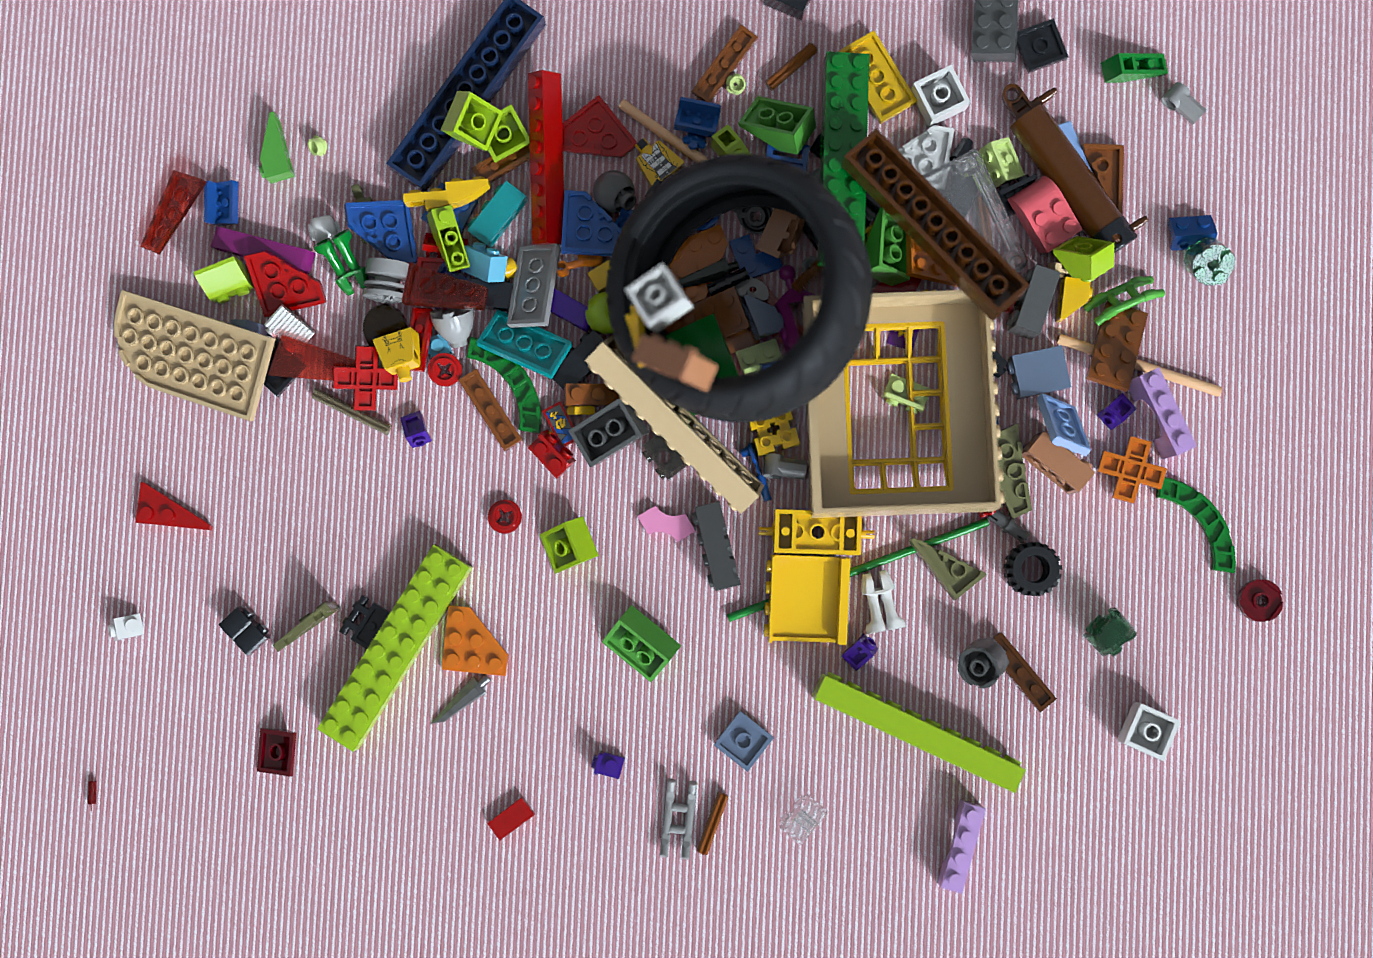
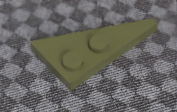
M913 537L908 540L953 600H957L987 575L985 572L979 571L967 563L927 545L928 543L922 540H917Z
M325 601L320 604L312 614L308 613L299 619L300 623L274 643L273 647L277 652L284 649L338 611L340 608L337 603Z

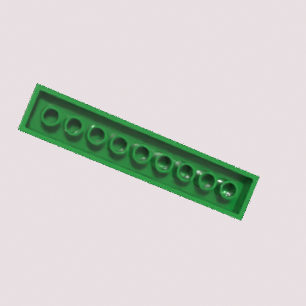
M827 51L823 61L820 182L838 199L849 213L865 243L866 191L842 167L844 156L867 137L869 54ZM818 242L817 266L823 267V259Z

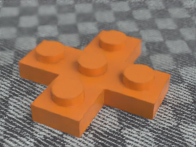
M1130 436L1124 456L1102 451L1097 472L1118 477L1112 498L1134 504L1140 484L1156 489L1162 488L1167 468L1146 463L1152 442Z

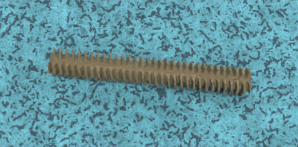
M314 389L312 399L314 398V400L324 405L333 407V409L345 415L347 414V416L371 428L373 427V429L387 436L389 435L392 427L389 423L388 425L387 422L383 421L382 423V420H377L378 418L375 419L370 414L368 416V413L366 414L364 411L353 410L352 405H347L344 401L342 403V400L340 401L336 397L333 398L330 394L328 396V393L326 394L322 390Z

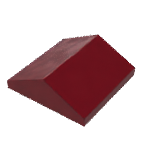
M260 728L257 772L293 776L297 733L284 729Z

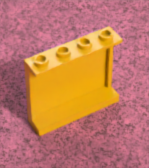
M770 554V560L766 561V572L770 573V579L765 584V593L769 594V602H765L764 614L768 615V624H764V637H767L768 642H834L838 645H847L850 558L844 556Z

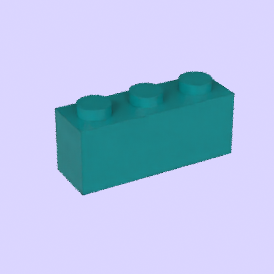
M508 181L497 186L494 191V197L483 204L481 207L482 212L468 224L469 229L467 231L480 243L486 244L487 248L494 246L528 202L527 196Z

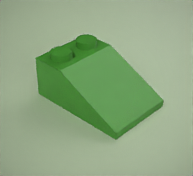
M757 96L738 122V126L779 151L798 155L816 129V121L813 107Z
M881 207L865 247L869 256L872 278L894 286L910 280L906 270V232Z

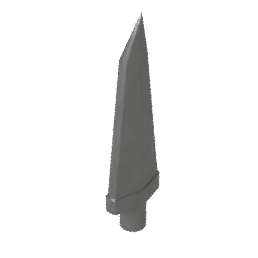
M485 674L477 680L473 676L431 724L445 722L476 699L485 695L487 692L484 686L491 681L490 677Z

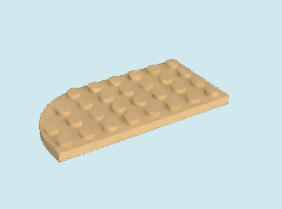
M121 290L114 320V336L117 337L120 348L118 352L124 365L130 368L136 379L155 390L248 421H254L276 338L133 292Z

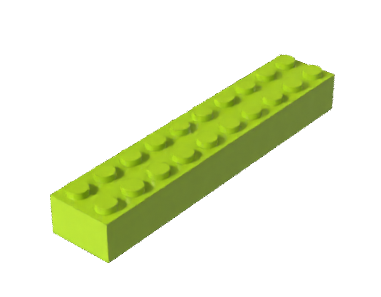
M433 544L317 730L352 752L357 751L361 747L448 609V605L451 604L472 571L473 567L439 545Z
M828 672L827 675L821 674L812 694L815 700L1008 791L1016 793L1026 769L1020 766L1022 762L1006 754L1003 758L1001 757V752L987 745L983 749L981 748L982 743L968 736L962 739L960 738L962 734L949 727L943 730L941 729L942 725L927 717L924 721L921 719L922 715L908 708L906 711H902L901 705L889 699L885 703L881 701V696L870 690L864 693L861 691L862 687L848 681L847 684L841 682L842 678L831 672Z

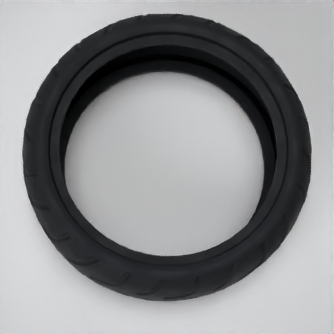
M727 154L696 162L683 167L656 185L641 200L636 209H633L623 225L610 259L609 266L611 268L607 271L606 293L608 296L606 300L611 328L614 329L613 335L620 351L624 354V358L637 376L650 389L669 402L699 416L727 422H756L771 419L793 411L819 396L839 377L853 358L866 331L872 302L871 288L873 279L869 256L862 236L846 209L820 181L803 169L772 157L754 154ZM747 207H769L787 211L800 217L812 226L818 239L823 259L824 275L820 301L804 334L783 356L773 363L748 374L733 377H713L708 392L647 367H639L638 363L631 360L635 347L625 315L631 314L630 306L635 304L625 289L662 263L669 268L679 248L699 227L721 214ZM645 323L644 336L651 338L652 334L665 339L664 343H668L664 328L654 332Z

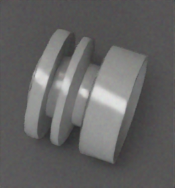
M368 258L365 274L373 277L374 280L364 281V286L371 289H364L362 296L386 304L408 302V296L403 293L408 292L409 287L400 284V282L410 280L412 266L406 262L393 259Z

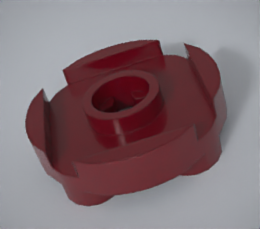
M1254 579L1247 582L1241 588L1236 603L1242 614L1249 620L1257 622L1270 621L1275 619L1282 611V592L1275 583L1269 580ZM1263 595V601L1265 602V604L1257 605V596L1261 597Z

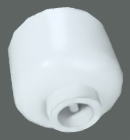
M330 215L312 218L311 224H308L310 238L316 243L330 238L333 242L332 237L341 232L339 222L334 221Z

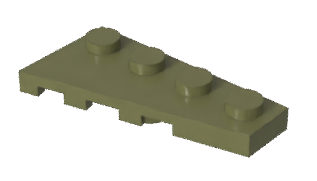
M1018 423L1000 430V438H997V445L1001 447L1002 458L998 460L999 468L1003 470V481L1000 482V490L1004 491V504L1010 518L1013 519L1032 511Z

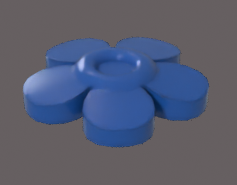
M688 133L687 136L683 137V143L689 144L688 148L691 150H696L697 147L700 149L706 147V138L702 135Z

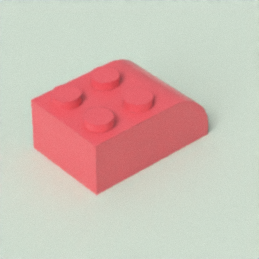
M1046 176L1040 177L1007 199L1038 253L1050 252L1083 230L1060 189Z

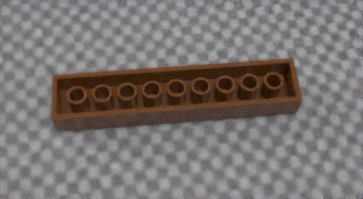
M877 128L844 156L842 167L992 322L1028 289L1030 285Z

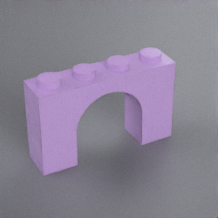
M1160 368L1132 379L1129 393L1133 401L1144 400L1154 412L1159 423L1161 435L1152 441L1160 458L1165 459L1177 456L1197 447Z

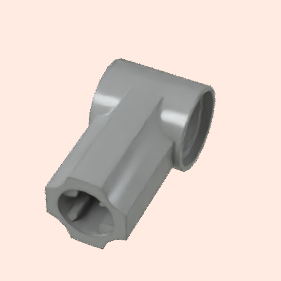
M1176 82L1162 97V103L1168 109L1179 112L1193 125L1205 113L1206 109L1190 95L1191 93L1187 86L1181 82Z
M766 454L763 476L770 479L785 477L804 480L807 461L784 458L780 454Z

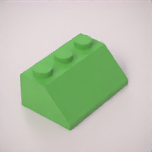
M633 605L627 609L602 641L604 645L650 682L656 678L682 646Z

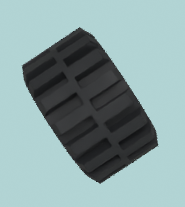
M1028 542L1019 544L1016 548L1009 551L1010 555H1007L1005 558L1007 560L1006 564H1003V569L1006 570V573L1003 574L1004 578L1008 579V585L1012 586L1015 592L1027 596H1041L1044 593L1051 592L1052 588L1058 585L1057 580L1061 579L1062 574H1059V571L1062 570V565H1059L1058 562L1061 559L1055 555L1056 551L1054 549H1050L1048 545L1040 544V542ZM1030 556L1038 558L1043 566L1042 576L1036 582L1028 581L1022 573V564Z

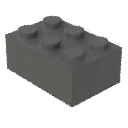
M975 0L971 51L973 62H1016L1020 0Z
M1036 264L1032 269H1028L1026 274L1022 275L1023 279L1030 286L1016 300L1015 310L1009 314L1006 325L1009 326L1007 332L1029 340L1041 334L1061 272Z
M620 398L568 430L589 467L598 465L650 433L643 420L635 414V409L630 404L627 405L622 402Z

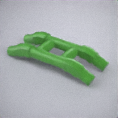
M1137 276L1108 291L1096 294L1083 308L1089 313L1096 306L1098 307L1108 300L1112 306L1102 311V314L1094 319L1095 323L1100 326L1106 320L1135 305L1164 297L1165 291L1164 289H1149L1140 294L1135 288L1153 284L1154 279L1152 276ZM1124 292L1131 296L1130 299L1124 302H1120L1116 297Z

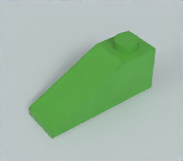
M274 111L269 113L260 155L262 165L259 166L261 176L266 178L271 184L295 177L280 118Z

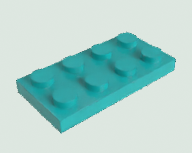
M497 309L477 340V346L552 379L570 351L572 342L537 326L511 328L507 325L508 313Z

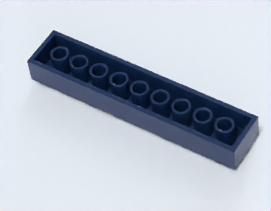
M503 0L386 164L391 171L422 192H427L462 143L441 131L457 91L472 92L490 104L546 26L543 15L521 0Z

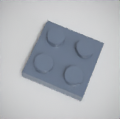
M739 711L716 740L714 746L748 772L774 737L742 711Z

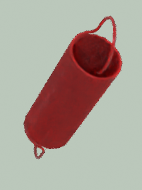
M93 774L92 781H88L87 804L91 805V811L92 805L96 804L97 781H93Z

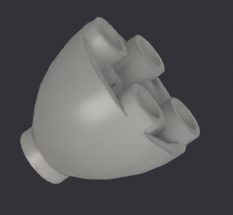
M460 303L448 305L446 310L437 309L431 311V320L435 330L444 340L450 343L451 348H458L468 344L467 338L473 326L471 304L460 306Z

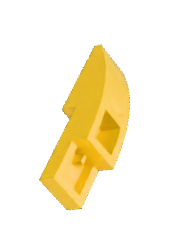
M482 176L473 177L472 180L453 178L450 182H445L446 190L442 188H432L430 192L410 190L409 193L403 194V201L407 207L425 206L428 213L431 209L452 205V208L456 209L482 196L491 189L489 180Z

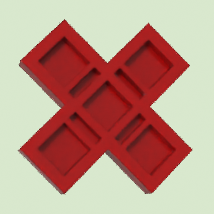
M355 345L354 367L333 366L332 388L353 389V410L376 411V390H398V374L392 375L384 367H377L378 352L375 346Z

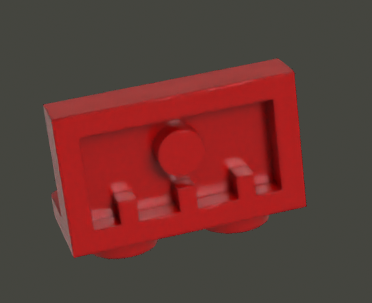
M545 430L538 435V438L528 449L557 479L576 460L573 458V453L567 447H563L560 444L558 437L553 432Z

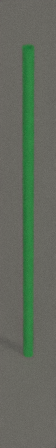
M987 518L927 539L924 542L933 547L987 527L989 522ZM911 545L850 568V577L917 552ZM769 599L727 614L729 622L764 610L765 602H769Z

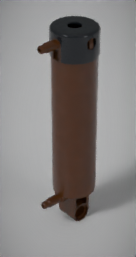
M1007 85L1002 93V101L1016 120L1010 126V130L1041 174L1050 178L1060 189L1081 225L1084 235L1087 238L1114 242V254L1137 238L1135 231L1144 226L1149 219L1147 216H1143L1129 224L1126 218L1119 212L1045 107L1044 103L1057 94V89L1053 87L1051 90L1030 101L1018 85ZM1015 91L1018 97L1014 100H1009L1006 97V93Z

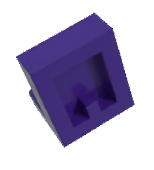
M1122 393L1100 411L1097 416L1112 430L1123 423L1137 408Z
M421 411L400 418L405 438L412 448L421 447L432 441L431 436L427 432Z
M863 633L841 656L857 671L874 657L878 648L875 641Z
M600 751L598 756L594 755L591 764V768H595L593 774H601L619 779L625 757Z

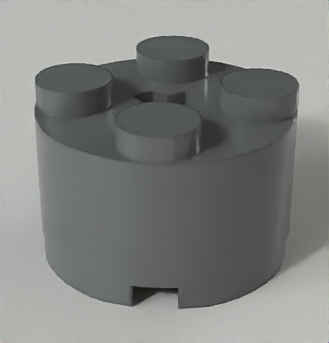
M980 638L973 641L961 653L958 672L967 684L971 686L976 685L984 689L995 684L1009 665V660L1005 650L994 638Z

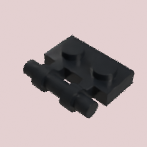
M362 595L353 604V610L348 618H344L343 626L339 632L347 635L350 629L353 630L355 633L351 640L368 649L390 614V611L373 602L370 609L367 608L365 605L369 598ZM360 613H362L365 617L360 625H358L355 621Z

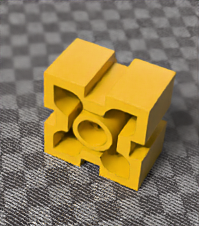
M791 411L771 419L748 422L750 432H756L758 437L753 440L758 457L774 453V447L780 445L782 450L800 445L796 427L790 429L789 422L793 420ZM770 425L778 428L776 435H772V432L768 433L767 430L770 429Z

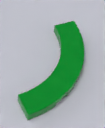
M470 337L467 358L482 362L496 370L513 390L519 409V431L540 434V402L536 389L521 365L478 347L476 343L478 338Z
M1165 477L1162 488L1157 489L1156 498L1165 499L1179 505L1197 520L1204 530L1210 545L1212 557L1211 570L1235 573V549L1229 534L1230 530L1218 509L1202 493L1197 492L1183 482Z

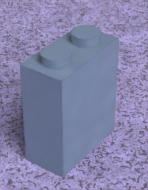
M1062 345L1013 355L1008 358L1006 368L1008 374L1012 376L1011 391L1013 395H1016L1017 400L1037 396L1041 393L1047 394L1062 391L1071 387Z

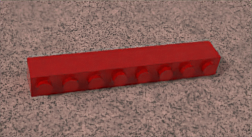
M539 70L528 73L532 245H561L564 210L561 73Z

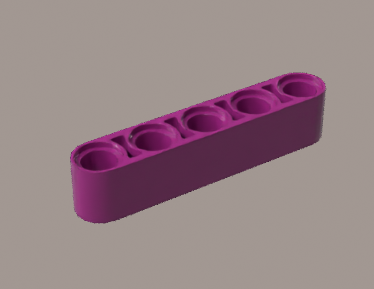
M218 226L215 228L210 246L215 250L241 257L268 250L308 274L311 273L316 253L306 249Z

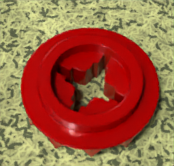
M449 353L435 355L428 364V375L439 386H451L461 377V363L456 356ZM451 363L449 367L450 373L445 372L439 376L442 369L440 365L446 366Z
M499 500L490 507L488 522L496 532L508 534L515 531L521 524V510L513 501ZM500 509L505 513L513 511L509 516L511 524L505 520L498 522L502 517Z

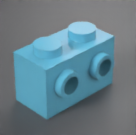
M479 242L464 246L470 267L461 269V271L486 282H504L507 256L500 254L498 249L486 248V244Z

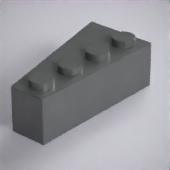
M720 501L695 507V512L691 514L694 525L699 524L701 533H697L699 546L704 545L706 554H702L704 566H709L711 574L707 575L710 588L714 587L715 591L741 585Z

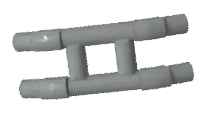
M669 778L666 787L659 856L668 857L670 833L683 834L681 859L689 860L697 782L689 781L686 804L674 803L676 780ZM673 811L685 813L684 826L671 824Z

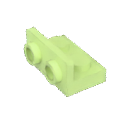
M1009 137L989 142L979 150L981 160L993 188H998L1004 183L1017 180L1025 175Z
M776 338L735 352L743 375L759 370L760 363L773 362L782 356Z
M891 374L882 398L886 399L885 403L895 407L898 404L906 407L905 411L907 412L908 410L911 411L910 406H912L913 412L916 415L918 412L922 413L924 411V406L928 397L918 396L914 397V402L907 400L906 379L895 374ZM913 382L914 390L930 389L928 387Z

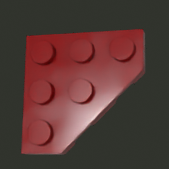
M600 95L596 96L562 123L563 152L623 158L636 148L637 141Z
M268 250L244 256L264 317L272 316L282 304L290 311L327 302L320 280Z

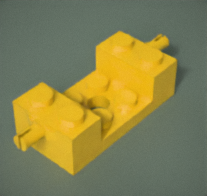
M775 509L772 526H759V530L767 532H758L759 536H771L773 540V553L861 555V539H874L875 535H866L875 534L874 530H862V516L811 518V510ZM815 526L822 527L824 531L823 536L819 539L814 538L812 535V529Z

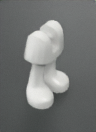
M887 570L878 572L881 585L879 588H874L871 573L862 575L861 593L867 596L871 621L865 629L866 635L886 631L877 595L882 596L887 630L906 627L904 619L900 618L895 610L891 592L895 589V586Z

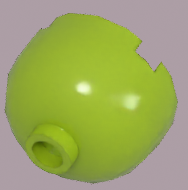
M606 292L597 293L589 299L588 310H586L585 316L588 325L595 332L613 334L614 329L611 328L606 300L608 295Z

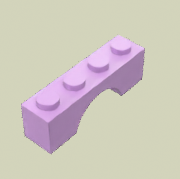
M960 799L955 816L952 844L946 859L942 863L937 881L941 888L963 893L986 810L982 805Z

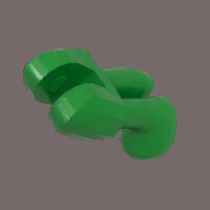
M349 229L343 230L332 237L335 246L340 251L349 268L347 271L339 260L330 238L324 239L313 246L316 253L324 255L329 261L337 276L336 284L347 296L355 293L348 277L354 275L362 289L367 288L364 286V281L369 280L368 275L365 274V266L358 264L350 249L349 242L352 234Z

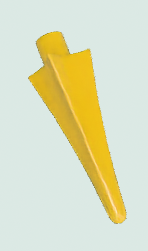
M632 305L630 306L631 314L625 315L636 350L641 335H644L646 322L636 306Z

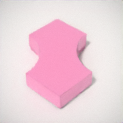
M654 506L638 516L648 535L655 532H664L679 542L696 532L685 513L678 516H670L661 512L657 506Z

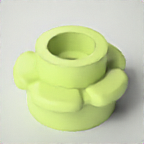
M735 73L726 80V89L731 94L739 95L745 89L746 82L740 74Z
M315 135L308 141V148L312 155L322 156L326 153L327 143L325 139Z

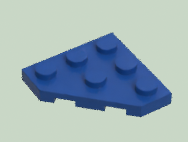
M565 190L561 254L612 256L619 234H621V228L593 201L586 191Z
M403 200L344 204L347 226L387 259L398 260L408 264L417 263L410 208L405 205Z

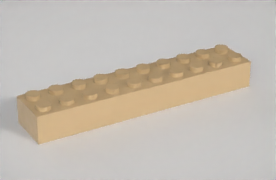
M613 336L602 342L585 360L588 363V368L593 373L599 374L604 379V384L619 394L622 402L627 405L630 404L635 409V414L640 419H645L650 424L651 430L666 440L665 443L670 449L676 450L682 455L681 459L689 466L692 465L697 470V475L702 480H707L712 485L713 491L719 496L722 495L727 500V504L732 510L738 511L741 514L760 496L764 487L762 482L691 412L669 402L650 389L626 361Z

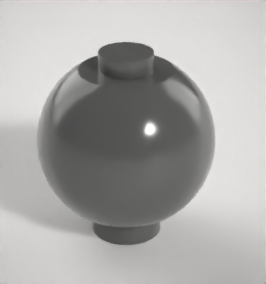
M610 170L602 173L595 180L593 197L596 204L604 211L619 213L622 208L629 211L635 206V187L627 174L617 170Z

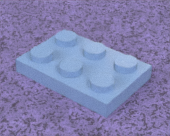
M1041 393L1037 401L1050 436V441L1056 446H1062L1074 453L1086 456L1091 451L1075 406Z

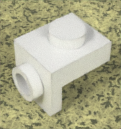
M140 613L110 620V625H108L109 636L113 637L114 641L144 635Z

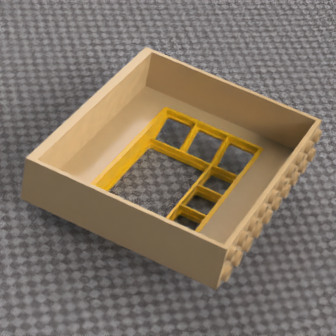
M962 290L872 293L866 331H873V358L851 359L839 377L819 396L806 404L811 518L994 512L1004 503V491L1000 490V482L1003 481V470L999 468L998 462L1002 458L1001 447L997 445V438H1000V425H996V416H999V404L995 403L998 384L997 381H994L993 377L997 366L996 360H992V351H995V339L991 338L994 321L992 322ZM804 296L803 334L816 312L820 296ZM937 329L936 356H912V330ZM905 330V357H880L881 331ZM937 363L939 389L914 390L912 364ZM905 364L907 400L914 402V397L938 396L940 423L917 424L913 407L910 406L911 411L908 410L909 458L854 460L852 452L849 366ZM940 430L942 456L918 457L916 431ZM918 464H943L945 486H920ZM910 465L913 487L889 488L885 466ZM878 466L881 488L856 489L853 467Z

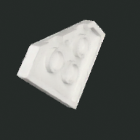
M933 125L923 134L902 146L898 151L937 191L943 192L954 128Z

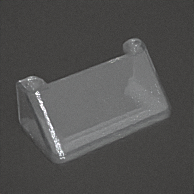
M972 149L922 174L1017 272H1020L1027 266V257L984 161L976 149Z

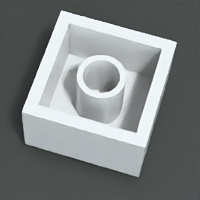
M952 65L914 82L910 89L917 99L916 104L928 128L965 111L970 104V100Z
M663 263L625 289L646 324L654 332H658L693 308L674 275Z
M1133 701L1117 741L1156 759L1165 761L1181 721Z

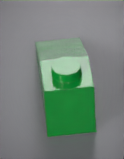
M1118 53L1101 62L1104 83H1122L1168 74L1164 54Z

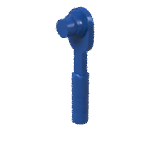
M749 443L745 448L741 449L742 457L751 456L758 474L756 478L764 485L761 492L763 501L772 500L766 478L762 475L755 446L753 443Z

